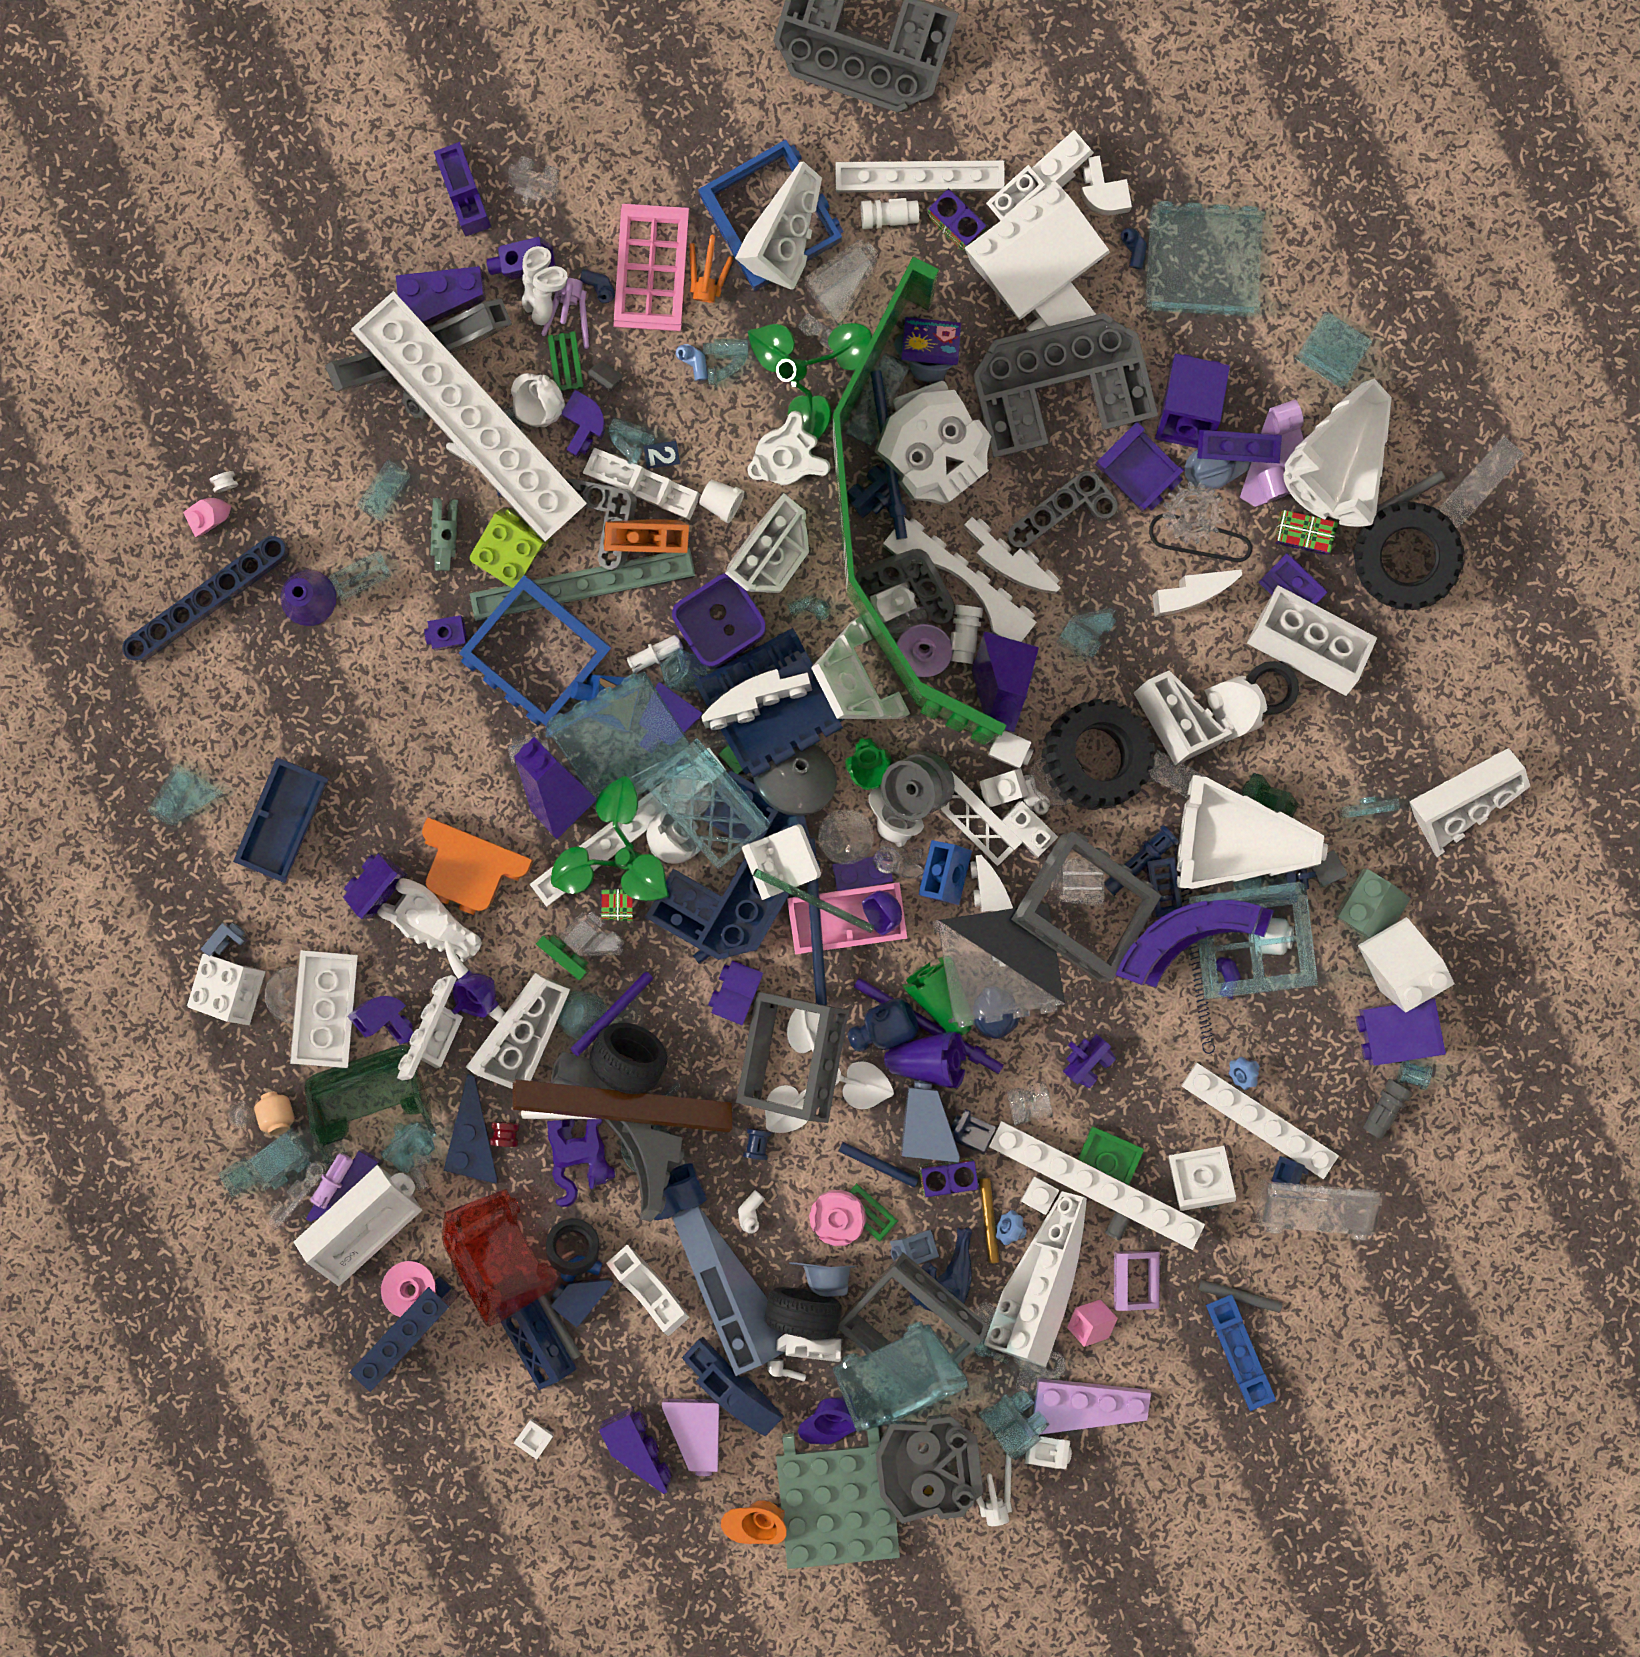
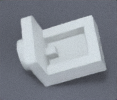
M1028 1435L1025 1464L1066 1469L1072 1455V1450L1069 1447L1070 1441Z

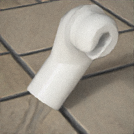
M1025 775L1024 780L1029 796L1023 797L1024 803L1039 815L1047 813L1050 807L1049 800L1036 790L1033 776Z
M756 1190L752 1192L738 1209L741 1228L743 1231L751 1234L759 1229L756 1209L765 1200Z

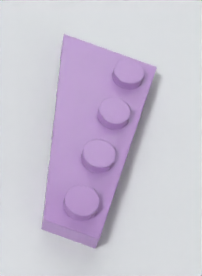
M1038 1378L1031 1434L1040 1435L1147 1421L1151 1392L1147 1389Z

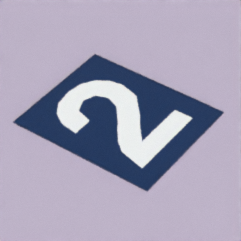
M677 441L643 446L647 469L680 464Z

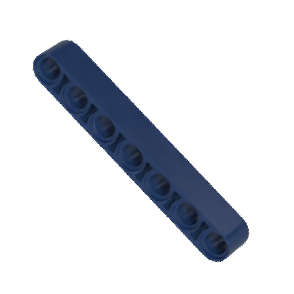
M276 536L264 538L130 635L122 645L124 655L136 662H144L284 562L289 555L287 543ZM280 543V554L276 557H270L268 553L270 545ZM251 559H256L258 569L256 572L248 574L246 571L247 562ZM227 576H234L235 586L230 590H225L223 587L224 579ZM210 592L213 598L212 603L209 606L203 607L200 603V598L204 593ZM182 609H188L190 617L185 623H180L177 619L178 612ZM160 625H164L167 629V634L163 639L157 640L155 629ZM141 641L144 646L143 653L139 656H134L132 646L136 642Z

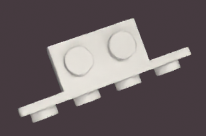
M453 975L443 977L435 983L432 989L434 996L421 1014L422 1023L410 1038L411 1047L409 1052L403 1056L399 1063L398 1069L400 1072L397 1076L398 1079L402 1081L411 1079L420 1060L435 1068L442 1066L463 1019L462 1016L454 1015L451 1010L444 1007L457 979Z

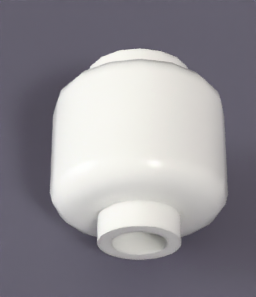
M1272 918L1265 937L1252 934L1251 941L1252 943H1257V949L1262 954L1284 955L1287 949H1292L1294 927L1289 926L1286 919Z

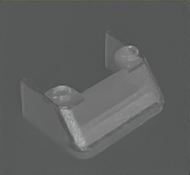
M1259 1177L1255 1222L1266 1227V1232L1283 1234V1229L1351 1234V1239L1367 1241L1369 1236L1375 1235L1382 1206L1383 1192L1368 1185L1365 1186V1189L1271 1182L1265 1177Z

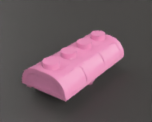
M899 882L819 894L823 950L907 939ZM879 890L892 894L898 900L902 909L900 925L885 935H880L874 930L862 906V901ZM808 895L787 898L795 954L812 952Z

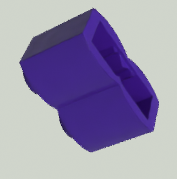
M732 961L730 965L724 964L719 980L724 982L720 992L714 990L708 1006L713 1007L711 1013L743 1026L763 973L735 961Z

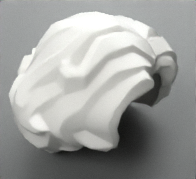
M524 373L517 377L512 384L513 412L518 420L538 428L547 427L559 419L566 404L564 403L562 392L550 377Z

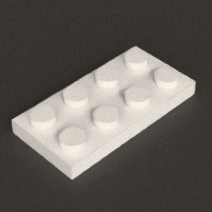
M300 951L290 1064L348 1068L352 1021L347 1016L353 1012L358 955Z

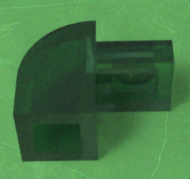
M1254 772L1250 780L1244 784L1242 796H1247L1274 812H1282L1293 818L1299 805L1290 792L1271 787L1263 775Z

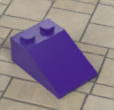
M378 853L376 857L373 854L370 855L362 865L364 872L358 879L354 876L344 888L347 892L343 896L344 900L361 919L373 918L382 904L396 890L395 886L399 879H405L408 875L382 853Z

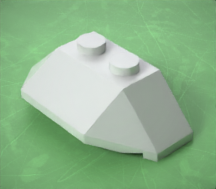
M783 493L728 564L725 574L746 591L780 593L809 553L808 534L805 523L806 511Z

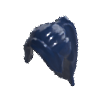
M968 1226L963 1230L962 1228H957L954 1254L942 1275L936 1278L937 1268L933 1267L930 1262H925L921 1266L923 1270L963 1304L967 1300L973 1277L969 1253L972 1230ZM910 1293V1298L914 1301V1304L916 1306L920 1305L923 1309L931 1311L926 1305H924L919 1299H917L912 1293Z

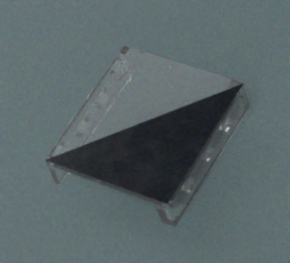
M1039 904L1035 913L1052 924L1049 904ZM1018 908L941 919L932 922L934 933H939L953 1014V1018L949 1019V1023L958 1022V1027L975 1025L974 1019L985 1018L986 1023L1002 1021V1015L1013 1013V1019L1030 1016L1029 1010L1040 1009L1041 1014L1057 1012V1006L1065 1004L1057 951L1011 920Z

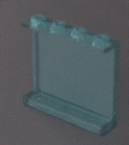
M1160 201L1157 202V205H1153L1150 210L1144 310L1257 317L1260 313L1258 295L1262 225L1265 212L1258 211V208L1253 206H1245L1241 210H1230L1228 205H1214L1213 208H1202V204L1187 203L1185 207L1174 206L1173 202Z
M645 671L638 675L631 674L627 676L620 685L614 688L607 687L598 693L597 697L588 702L583 700L577 703L571 711L564 715L559 713L553 716L546 726L545 736L547 739L553 737L585 787L596 799L606 786L622 776H627L632 780L637 795L696 765V750ZM596 801L593 803V808L595 809V811H596Z

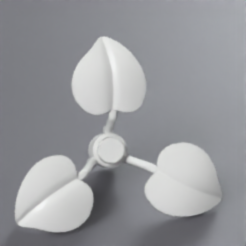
M795 1009L792 1013L787 1027V1037L789 1044L796 1052L806 1053L811 1049L813 1052L820 1014ZM852 1063L847 1069V1078L841 1076V1071L838 1068L835 1085L839 1081L846 1083L842 1090L843 1097L854 1108L868 1109L874 1107L894 1094L888 1078L871 1063ZM778 1086L770 1092L766 1100L803 1109V1097L805 1096L806 1089L799 1094L792 1086ZM765 1110L766 1128L771 1132L786 1133L794 1131L807 1123V1120Z

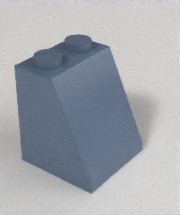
M914 1080V1085H908L901 1155L903 1157L959 1162V1154L937 1089L933 1088L931 1083Z

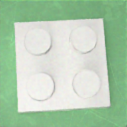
M1224 1146L1169 1155V1164L1180 1211L1236 1201Z

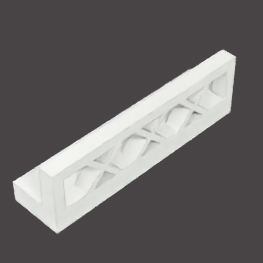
M953 773L954 792L957 795H953L952 798H961L966 803V815H954L949 810V802L940 810L998 866L1022 841ZM969 807H970L977 815H969ZM958 818H966V826ZM969 818H981L986 823V835H974L969 830ZM989 827H990L997 835H989ZM978 838H986V846ZM989 838H1001L1009 847L997 858L989 850Z

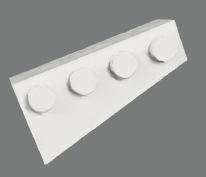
M535 973L466 1068L477 1076L513 1089L515 1079L531 1081L570 989L557 981Z

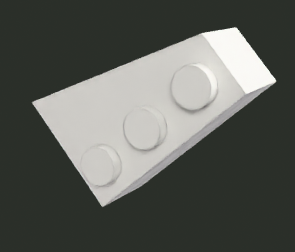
M1170 671L1147 680L1134 692L1175 766L1214 748L1233 734L1227 727L1224 729L1212 718L1214 714L1208 708L1204 710L1193 699L1195 695Z

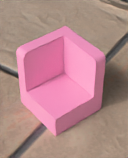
M1097 1300L1076 1307L1067 1328L1085 1347L1108 1339L1118 1318L1101 1300Z

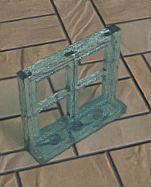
M1295 882L1189 897L1190 904L1202 901L1236 900L1264 908L1293 905L1295 936L1260 940V936L1249 934V942L1214 946L1213 936L1198 941L1204 999L1209 1000L1318 986L1306 884ZM1297 941L1301 973L1265 977L1261 946ZM1250 948L1254 979L1218 983L1215 952Z

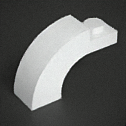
M626 1245L606 1263L620 1283L641 1302L667 1336H670L690 1318L679 1304L680 1301L629 1245Z

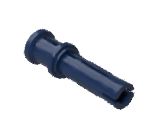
M1162 824L1160 831L1149 841H1143L1142 849L1123 865L1129 867L1133 871L1132 875L1136 877L1147 867V861L1162 859V854L1171 846H1177L1180 842ZM1109 877L1102 883L1113 896L1124 887L1112 877Z

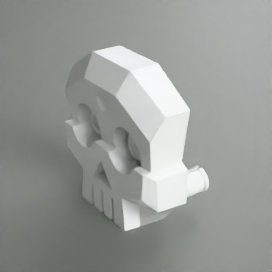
M955 390L925 392L914 396L886 419L875 453L900 475L898 483L911 500L929 501L943 505L953 500L989 471L987 469V452L991 435L980 420L971 419L964 403ZM947 426H951L954 429L952 436H948L945 433ZM914 452H918L921 455V460L918 463L912 459ZM946 459L958 462V464L946 472Z

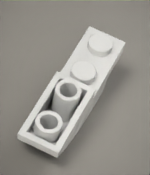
M1073 130L1032 168L1029 165L1026 166L986 204L1000 220H1003L1053 181H1056L1062 188L1076 176L1073 171L1094 152Z
M971 517L964 524L963 528L982 546L976 553V556L998 574L1014 583L1040 592L1056 594L1061 588L1057 585L1060 580L1050 570L1047 569L1044 572L1037 565L1039 559L1031 551L1027 550L1024 552L1020 548L1012 556L1009 553L1012 550L1009 545L1001 538L996 541L989 534L991 528L982 519L979 518L976 521Z
M778 669L746 680L721 696L701 716L705 728L711 727V730L725 728L727 723L750 722L755 719L754 716L760 715L758 704L763 703L765 706L778 703L780 698L790 696L792 699L807 695L808 691H812L808 673L780 679Z
M976 855L975 861L970 862L972 879L977 878L978 890H973L975 907L980 906L981 912L1012 909L1011 901L1000 878L982 855ZM992 956V961H998L999 967L1007 966Z

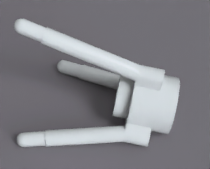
M1010 1453L1006 1454L1004 1502L1002 1498H997L992 1474L990 1473L986 1476L990 1500L986 1501V1506L982 1496L976 1500L980 1507L981 1517H986L988 1526H999L1009 1522L1008 1513L1012 1512L1010 1503Z

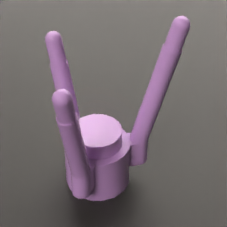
M567 278L566 285L561 290L555 291L552 315L549 322L544 325L541 334L542 336L547 335L559 301L563 303L560 322L565 324L569 305H577L578 300L583 346L585 349H588L589 335L585 303L587 292L582 290V281Z

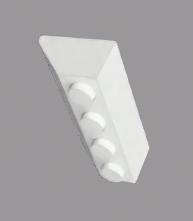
M1277 585L1256 622L1247 644L1347 696L1359 681L1377 637Z

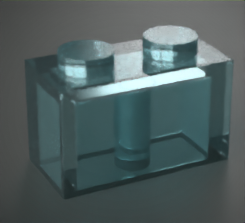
M291 1128L245 1162V1165L264 1190L271 1186L276 1190L288 1181L286 1175L295 1169L298 1174L311 1164L309 1158L314 1154L296 1129Z

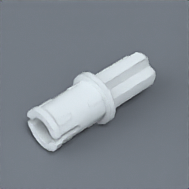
M673 635L655 645L648 644L649 648L627 657L630 668H633V673L636 674L655 663L661 664L660 660L681 651L683 646L678 636Z

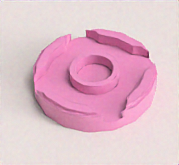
M830 1190L821 1194L812 1205L809 1215L811 1228L820 1236L819 1239L833 1246H846L852 1243L862 1234L866 1224V1212L861 1201L852 1193L844 1190Z

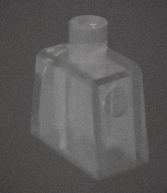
M1084 857L1065 860L1049 889H1057V901L1104 908V872Z

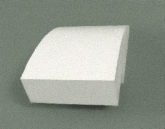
M1242 570L1187 575L1179 580L1180 588L1157 590L1152 595L1155 617L1182 612L1212 599L1241 577Z

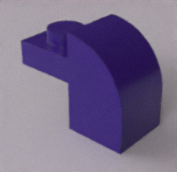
M574 390L561 415L564 419L579 427L566 449L569 454L579 458L581 453L586 455L593 443V440L590 439L591 435L602 440L605 433V419L601 409L592 399Z
M379 996L365 1001L347 1016L365 1038L374 1035L384 1026L400 1045L410 1041L414 1033L411 1022L405 1016L398 1014L406 1005L399 999L391 996Z

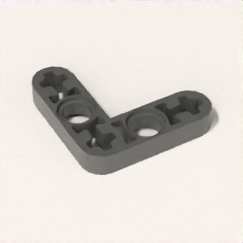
M565 479L573 489L584 491L583 496H581L587 503L584 507L606 512L598 561L606 570L621 569L626 563L628 551L604 550L605 523L608 521L634 520L637 505L635 494L628 489L580 479ZM598 488L602 491L603 499L596 505L591 499V494ZM618 498L627 500V504L622 506L618 503ZM615 513L625 514V518L614 517ZM613 553V555L617 556V560L611 561L608 559V554Z
M912 549L862 566L856 573L855 579L865 594H872L910 581L931 620L936 623H946L953 616L955 610L954 601L930 556L921 549ZM912 560H915L916 563L921 562V567L919 568L917 564H912ZM894 567L899 571V575L896 577L889 576L885 572V568ZM930 581L935 584L936 590L927 591L922 587V583Z

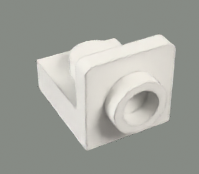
M1021 768L979 782L982 796L988 808L1029 796Z

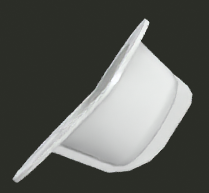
M881 786L872 789L869 794V804L877 816V830L884 839L894 842L898 847H902L911 836L922 832L924 828L922 819L907 821L897 817L885 803Z

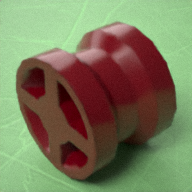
M492 1122L491 1128L494 1130V1135L490 1139V1145L518 1147L516 1132L520 1128L519 1123Z

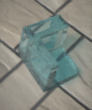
M677 649L660 664L666 687L688 695H692L698 690L694 682L707 675L706 667L699 662L696 655Z

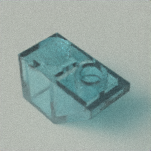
M1107 608L1072 616L1056 643L1083 660L1088 655L1094 657L1102 644L1098 641L1103 631L1108 634L1117 620L1113 617L1116 610Z

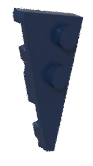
M468 1074L443 1171L496 1184L498 1177L479 1098L478 1086L475 1076Z

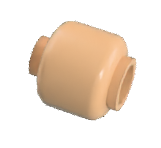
M275 1091L263 1094L261 1100L254 1106L260 1130L267 1132L270 1136L280 1135L291 1129L290 1126L295 1121L289 1098L285 1095H278Z

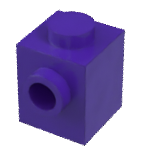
M461 615L427 621L428 628L424 629L427 645H432L433 650L460 647L468 643L464 617Z

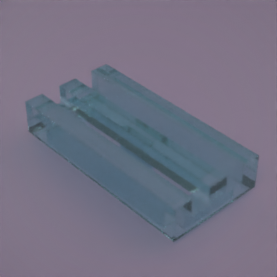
M377 551L329 575L341 601H344L392 577V574L381 552ZM376 559L378 560L379 564L341 583L338 582V578ZM381 569L383 570V574L345 593L343 592V588Z

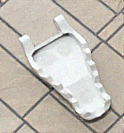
M399 879L395 887L398 892L403 894L395 906L387 903L382 904L377 912L378 915L395 924L407 938H414L417 944L425 942L429 949L437 948L442 952L445 950L444 942L449 940L455 953L460 956V961L465 962L467 959L475 956L482 944L480 937L461 925L434 893L424 885L409 879Z

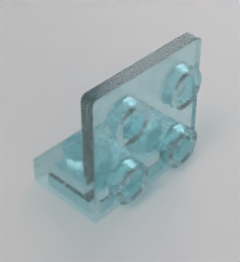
M1325 312L1295 359L1342 389L1352 377L1354 369L1372 341L1329 312Z

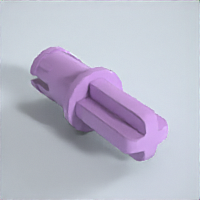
M343 1153L338 1154L328 1172L322 1174V1181L310 1198L312 1203L326 1209L337 1188L342 1187L341 1181L353 1162L349 1156Z

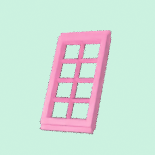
M622 204L614 327L681 332L689 208ZM631 221L652 222L651 239H630ZM657 222L678 224L677 242L656 240ZM629 245L650 246L649 264L628 263ZM656 247L677 248L675 266L654 265ZM627 269L648 271L647 289L626 287ZM654 271L675 272L674 290L653 289ZM626 294L647 295L646 313L625 312ZM652 296L673 297L672 315L652 314Z

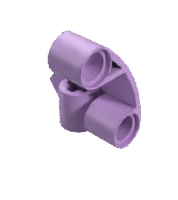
M1296 399L1270 408L1261 434L1282 435L1280 464L1251 462L1240 498L1254 507L1290 494L1283 478L1285 472L1284 465L1288 457L1294 452L1295 447L1304 440L1301 432L1304 420Z

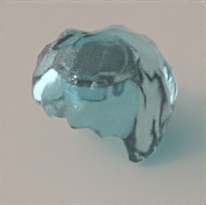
M585 991L571 992L568 994L557 1019L558 1026L564 1034L571 1036L574 1040H579L607 1011L606 1004L602 998L594 993Z

